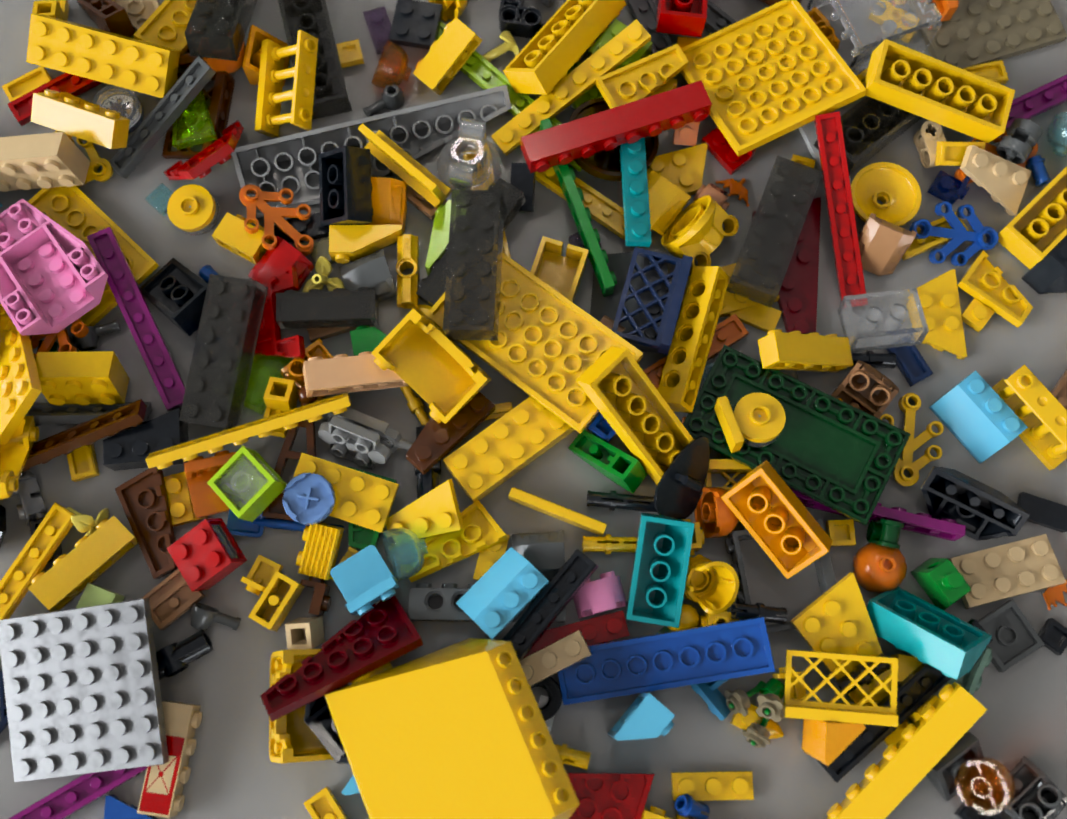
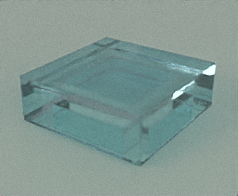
M161 183L145 200L164 217L167 214V204L173 192Z

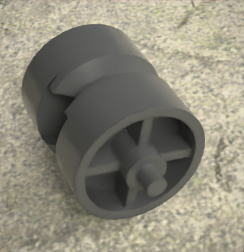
M1017 118L1009 127L1007 135L1002 138L996 151L1002 158L1016 164H1022L1030 155L1032 147L1036 145L1043 131L1034 121Z

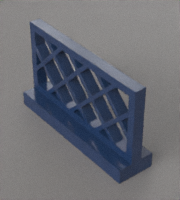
M635 247L612 331L628 342L659 349L658 353L668 355L693 257L683 255V258H678ZM637 256L648 258L651 265L641 269L636 262ZM665 262L675 265L674 271L667 275L659 267ZM655 268L661 278L650 283L644 273ZM640 276L646 286L635 291L630 282ZM664 282L669 292L659 297L653 287ZM649 290L655 300L644 305L638 295ZM634 298L640 308L629 313L624 304L626 301ZM658 304L663 311V315L653 319L647 309ZM643 312L649 322L638 327L632 317ZM626 320H629L634 328L629 333L617 331L619 324ZM652 326L657 333L656 341L646 339L641 331Z

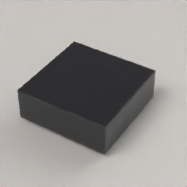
M1048 618L1038 635L1046 648L1056 655H1062L1067 647V628L1053 618Z

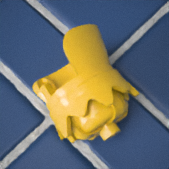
M697 554L696 557H690L683 598L698 602L705 612L712 615L720 614L727 610L735 601L739 591V578L735 569L726 562L711 561L700 554Z

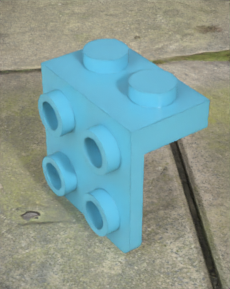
M374 545L367 546L330 571L333 580L347 602L345 604L347 609L353 615L359 614V616L366 614L374 608L373 604L379 600L384 602L396 594L395 590L400 588Z

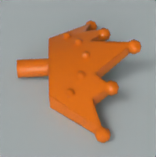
M732 178L715 182L716 184H723V189L729 188V197L731 195H738V200L744 199L746 206H749L748 190L743 186L746 182L744 178L740 182Z
M1067 580L1062 585L1047 588L1042 594L1048 610L1052 609L1050 607L1051 604L1057 607L1056 601L1067 606L1063 592L1067 593Z

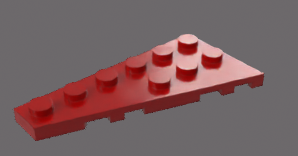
M567 773L579 802V806L569 819H641L654 773Z

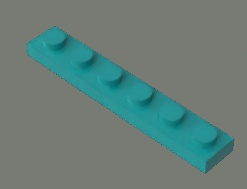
M645 137L635 143L620 145L626 246L650 247L652 243Z

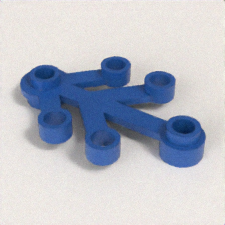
M947 201L940 202L935 206V213L940 217L944 216L952 229L932 226L926 219L916 220L910 226L911 232L912 230L917 232V226L921 229V232L916 234L915 239H924L929 236L951 239L940 249L932 250L929 253V260L933 264L943 263L946 256L964 241H971L973 243L963 252H957L951 256L952 265L956 267L964 266L967 264L968 259L980 249L990 250L999 240L997 231L989 226L984 227L975 215L973 206L969 204L960 206L957 209V216L952 210V205ZM942 205L946 208L945 213L941 210ZM964 208L968 211L967 216L963 213ZM958 217L962 220L967 219L974 232L967 231ZM984 235L987 238L986 242H984L983 240ZM936 253H939L940 255L939 260H936L935 258ZM959 255L962 258L961 263L957 261Z

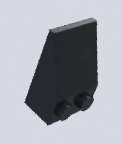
M174 258L140 287L143 296L189 337L225 304L207 282Z

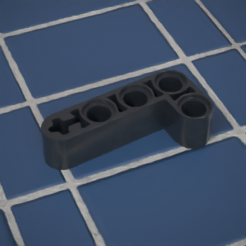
M501 0L499 9L500 31L507 30L515 37L533 38L541 26L542 16L540 11L536 8L523 6L524 0Z

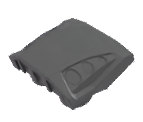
M380 249L375 254L339 267L353 312L377 305L397 295L383 249Z
M563 530L545 533L512 534V548L527 559L550 582L565 564Z
M1025 756L1012 771L993 789L987 792L988 796L1012 819H1055L1067 805V796Z

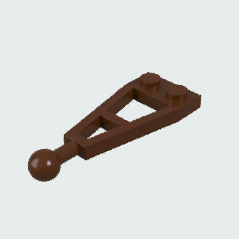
M305 386L299 389L297 396L301 406L317 400V397L307 398ZM304 420L298 422L297 427L288 430L274 469L281 478L288 458L299 460L301 453H303L291 451L299 427L306 428L307 453L305 454L317 457L315 422ZM280 493L263 511L262 517L293 520L286 514L283 507L284 493Z

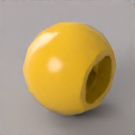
M683 603L679 628L669 627L670 630L678 631L698 627L700 623L698 612L690 604Z

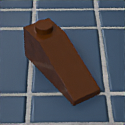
M77 0L78 4L101 30L131 37L136 32L125 9L114 1Z

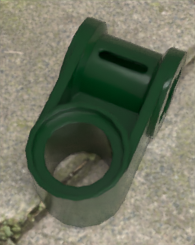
M886 519L871 520L867 528L866 540L870 543H876V545L900 549L898 541L901 528H904L905 524Z

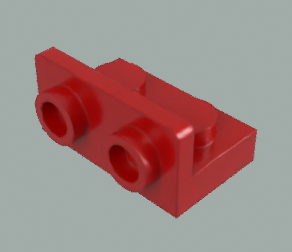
M718 127L704 136L701 141L702 144L707 143V150L730 175L751 161L756 151L754 149L738 157Z

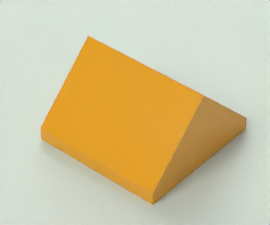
M255 25L250 26L242 65L251 85H258L262 40L270 39L284 47L290 46ZM290 56L285 57L284 69L288 68Z
M803 719L802 750L829 766L866 727L864 724Z

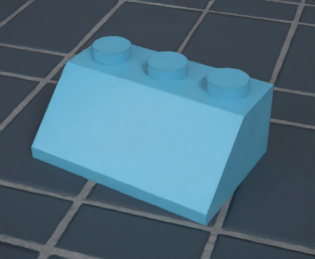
M976 370L929 407L979 464L1009 444L1028 428Z
M510 547L456 604L492 640H495L548 585L549 580L527 559Z
M640 693L608 732V735L617 741L658 738L660 735L666 736L674 726L671 720L675 715L650 693Z

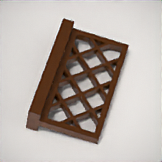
M216 71V74L210 80L214 81V86L208 91H205L203 88L204 94L194 102L192 101V104L182 112L180 117L167 130L162 156L165 159H190L200 152L190 149L200 140L203 142V150L223 136L221 131L227 128L235 80L226 71ZM178 73L177 81L183 73ZM207 99H210V106L202 112L199 106ZM197 109L200 115L189 122L186 116ZM184 119L187 125L179 132H176V125ZM205 119L207 121L206 127L198 133L194 127ZM193 130L196 135L185 143L182 137ZM180 140L183 146L177 151H171L172 145Z

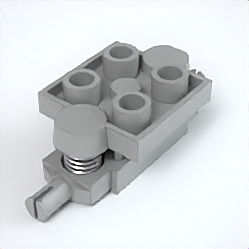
M347 407V411L333 415L332 412L323 414L322 416L326 422H322L318 430V437L328 443L329 453H332L337 458H344L354 462L359 467H366L374 470L377 463L384 464L389 459L391 452L394 453L398 448L408 451L413 444L402 439L400 432L389 428L388 423Z

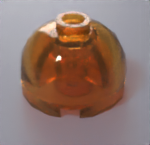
M387 40L379 58L378 66L375 69L372 84L384 89L390 85L399 86L403 80L408 81L412 68L408 67L409 57L401 46Z
M975 757L960 765L958 776L955 777V786L960 799L968 808L972 807L979 811L977 812L978 814L995 815L1006 809L1014 799L1016 787L1012 774L1007 767L993 758Z

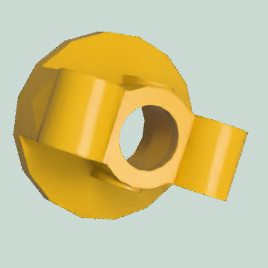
M705 195L696 199L681 211L662 236L661 244L674 257L683 258V255L693 257L689 272L691 274L693 266H695V258L698 262L697 266H711L710 254L721 244L724 237H730L737 233L739 223L736 217L727 214L710 195Z

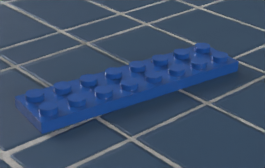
M764 616L589 645L588 647L592 655L558 672L563 705L775 672L765 619Z

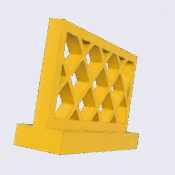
M363 123L359 126L358 130L369 140L364 148L370 149V154L405 181L407 185L436 209L450 195L452 190L382 131L378 130L375 134Z
M786 649L784 717L898 727V658ZM792 656L804 657L811 665L798 675L792 668ZM808 657H814L818 659L812 662ZM824 658L832 659L838 666L827 677L816 667ZM836 659L845 661L840 665V663ZM852 660L859 661L866 668L855 679L844 669ZM864 661L873 663L868 667ZM879 663H891V674L883 681L872 671ZM814 668L824 680L814 689H811L802 678ZM842 670L852 682L839 692L830 680ZM791 672L796 676L793 681H791ZM868 673L879 682V685L869 694L858 684ZM800 681L809 693L802 699H791V687ZM889 682H890V690L886 687V684L889 683ZM826 683L837 693L829 702L821 701L815 694ZM854 685L865 696L857 704H851L843 697ZM884 688L890 695V707L878 706L871 697ZM813 695L817 701L808 699ZM841 698L845 703H839L836 701ZM869 700L873 705L863 704H865Z

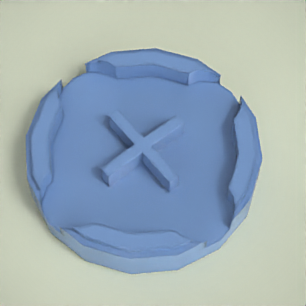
M302 473L294 477L284 490L282 504L286 514L294 521L304 525H313L324 521L331 514L335 505V491L332 484L323 476L315 473Z

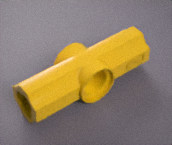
M403 234L397 237V307L413 309L418 307V280L420 277L418 270V236ZM410 268L414 270L409 275L402 274L405 269Z

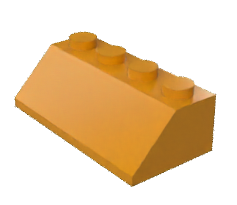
M767 460L746 474L721 496L722 500L786 579L830 551L833 540Z

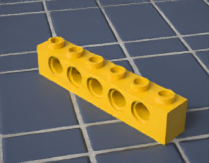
M693 266L691 276L688 279V287L682 300V308L676 323L667 360L662 369L659 388L657 389L673 412H693L730 279L719 266Z

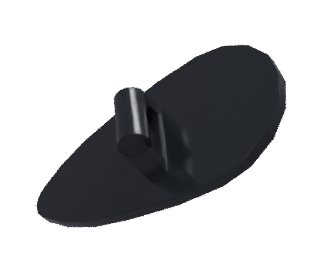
M699 436L686 445L663 474L654 494V507L658 515L682 520L689 517L697 507L710 461L709 440L706 437Z

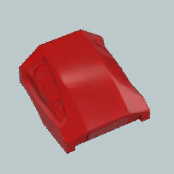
M276 236V247L266 251L260 261L251 269L248 277L264 287L269 279L274 276L277 278L285 273L284 269L288 266L297 268L299 289L277 295V299L285 306L301 289L304 281L314 269V265L286 240Z

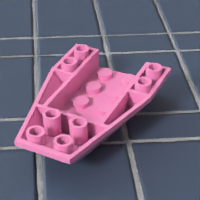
M23 198L0 213V303L22 336L59 333L100 304L108 275L84 242Z

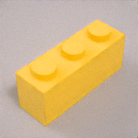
M455 17L453 21H450L445 26L444 33L440 38L432 43L427 55L416 64L413 74L431 90L441 95L483 40Z

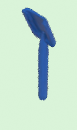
M230 508L227 520V528L232 535L261 537L264 527L303 532L306 526L293 520L265 519V517H262L263 512L253 522L239 519ZM329 524V525H333V526H337V527L344 528V526H342V525Z

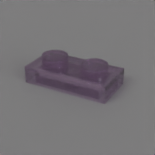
M385 6L363 12L377 55L399 49L398 45L390 44L389 42L391 23Z

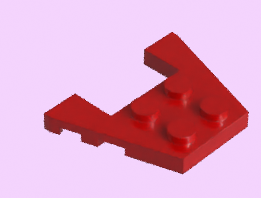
M239 120L235 121L221 131L223 136L185 163L181 160L165 170L164 174L169 180H191L197 177L201 179L207 176L212 171V166L217 163L221 165L232 157L230 154L234 152L244 127Z
M288 266L284 269L285 273L277 278L275 276L267 281L266 286L260 290H253L231 306L236 352L240 354L297 359L306 358L304 337L295 335L281 339L277 295L299 289L297 268Z

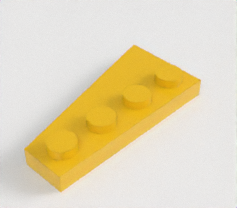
M477 500L460 512L464 526L463 529L429 536L398 558L396 562L412 583L503 542L508 537L480 501Z

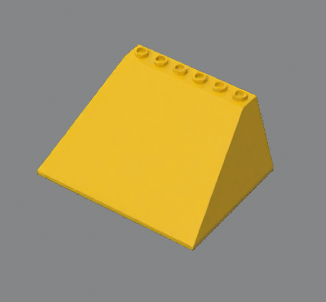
M468 638L324 695L370 819H569L579 806L576 794L511 641Z

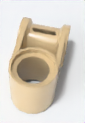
M928 120L924 122L921 129L913 137L921 164L926 169L936 166L937 141H946L941 125Z

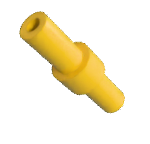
M410 386L400 387L408 401L407 406L411 413H415L421 425H426L429 417L423 409L425 406L420 397H416Z

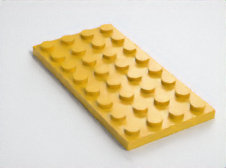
M489 242L485 244L426 313V316L440 329L580 434L599 410L575 380L611 346L628 349L637 363L643 357V352Z

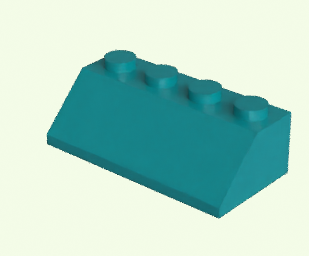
M641 512L626 610L627 620L679 628L695 523Z
M896 587L892 591H886L870 599L868 602L867 611L877 637L885 639L894 644L897 649L910 653L917 657L920 662L929 664L940 670L945 676L956 680L971 671L992 635L900 587Z

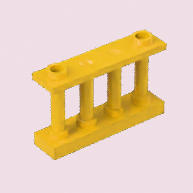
M299 30L297 44L284 47L270 39L262 40L254 131L274 138L279 136V125L286 123L293 124L307 131L311 130L318 38ZM296 54L295 67L284 69L285 57ZM294 77L293 90L282 92L283 80ZM292 100L291 113L280 115L281 102Z
M1025 364L1006 380L1001 379L991 387L1028 427L1018 436L1049 471L1055 469L1067 459V410Z

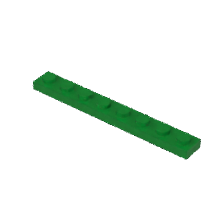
M549 118L540 121V131L554 127ZM568 164L553 166L584 248L589 250L588 258L604 297L612 295L615 285H617L616 276L613 271H609L607 253L604 249L601 250L599 246L600 236L597 229H593L590 223L592 217L589 208H585L583 205L584 197L582 190L575 185L574 170L572 166L568 167Z

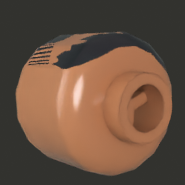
M709 183L706 186L703 184L697 191L693 201L702 196L710 195L726 212L730 205L726 202L728 193L713 183Z

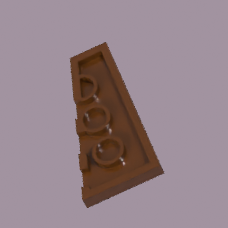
M479 392L447 424L443 421L439 424L431 417L406 453V459L425 475L493 413L495 405Z
M156 466L145 470L115 488V491L153 579H160L178 567L167 550L176 541L163 471Z

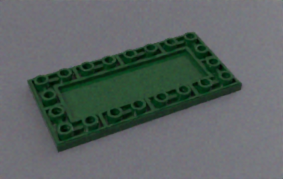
M726 345L723 346L696 398L693 412L688 413L683 422L684 427L693 439L699 436L706 437L709 440L711 449L751 469L756 468L767 460L789 488L863 525L868 524L910 437V433L781 371L762 369L760 361ZM750 393H766L776 398L783 406L786 415V422L781 433L775 439L765 443H756L744 438L741 450L731 453L714 410L717 398L722 396L728 397L733 412L738 401Z

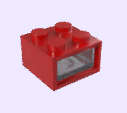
M222 518L203 520L167 548L192 592L210 589L247 561Z

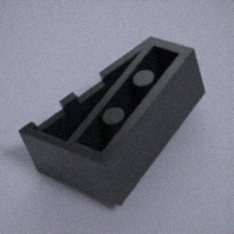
M178 408L103 440V465L114 471L147 468L148 465L145 459L149 453L189 441L188 415ZM178 459L172 462L173 465L184 464L188 461L184 462L183 459Z

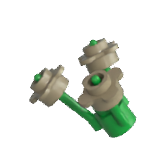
M774 678L769 679L767 683L760 681L756 687L746 693L739 688L733 692L730 689L724 692L727 697L726 705L729 710L734 714L741 713L743 716L748 715L747 709L751 705L749 698L760 692V695L757 697L759 707H757L756 713L763 717L760 725L751 723L750 727L742 732L747 737V742L757 748H765L766 744L770 745L771 743L769 739L770 732L765 728L769 719L780 722L783 718L781 710L784 707L782 698L784 697L785 685Z

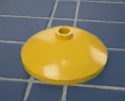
M876 162L869 164L856 174L850 185L854 211L864 222L873 213L876 214V217L901 227L911 221L921 205L922 196L917 180L908 170L894 163ZM877 200L882 201L883 205L879 204Z

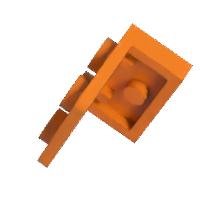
M228 450L215 453L213 457L204 458L203 456H198L184 463L185 477L194 514L197 518L229 511V507L207 482L236 452L230 453Z

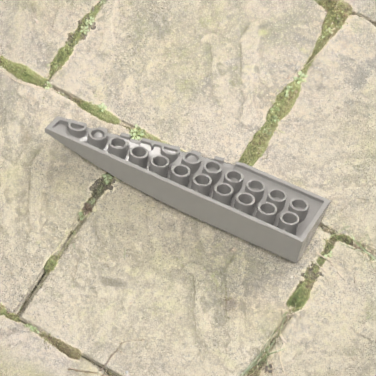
M507 85L236 147L231 155L241 188L249 184L256 185L265 192H279L283 188H289L294 194L291 204L285 205L281 202L266 203L271 207L297 208L300 204L310 206L320 203L318 154L342 146L364 148L369 140L358 130L362 123L375 134L378 130L382 131L410 156L417 159L506 112L512 107ZM370 154L372 162L371 177H383L392 172ZM253 193L247 194L249 197L255 196ZM288 194L282 195L283 198H290ZM256 207V218L264 217V214Z

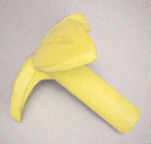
M505 30L499 36L505 41L504 43L482 55L487 61L491 62L507 51H512L515 57L520 52L514 37L509 31Z
M320 256L315 263L317 274H314L303 287V293L306 295L320 294L324 285H326L329 293L340 294L344 292L345 288L343 282L338 277L328 278V275L333 270L332 266L325 257Z
M71 507L67 508L76 514L71 516L75 528L81 533L87 532L84 536H90L96 531V526L102 520L109 518L108 508L102 509L98 513L96 520L92 516L81 514Z

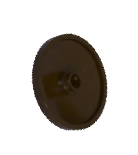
M603 97L588 100L576 108L569 122L610 108ZM658 135L645 137L647 169L653 163L658 151ZM620 145L610 151L596 152L588 158L574 159L579 167L597 178L608 181H622Z

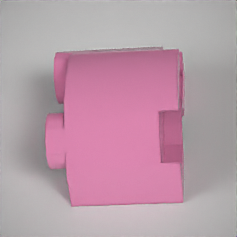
M615 571L600 574L601 579L591 581L589 578L576 593L573 600L579 619L627 606L620 576H616Z

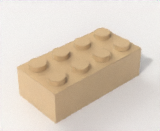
M64 132L0 137V192L72 187L85 184L90 161Z

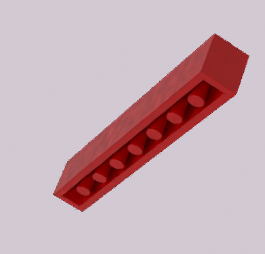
M700 80L522 136L521 151L530 173L544 172L552 166L566 165L572 162V160L581 157L588 158L599 151H610L621 144H632L643 137H654L668 129L675 130L690 122H701L708 117L712 103Z

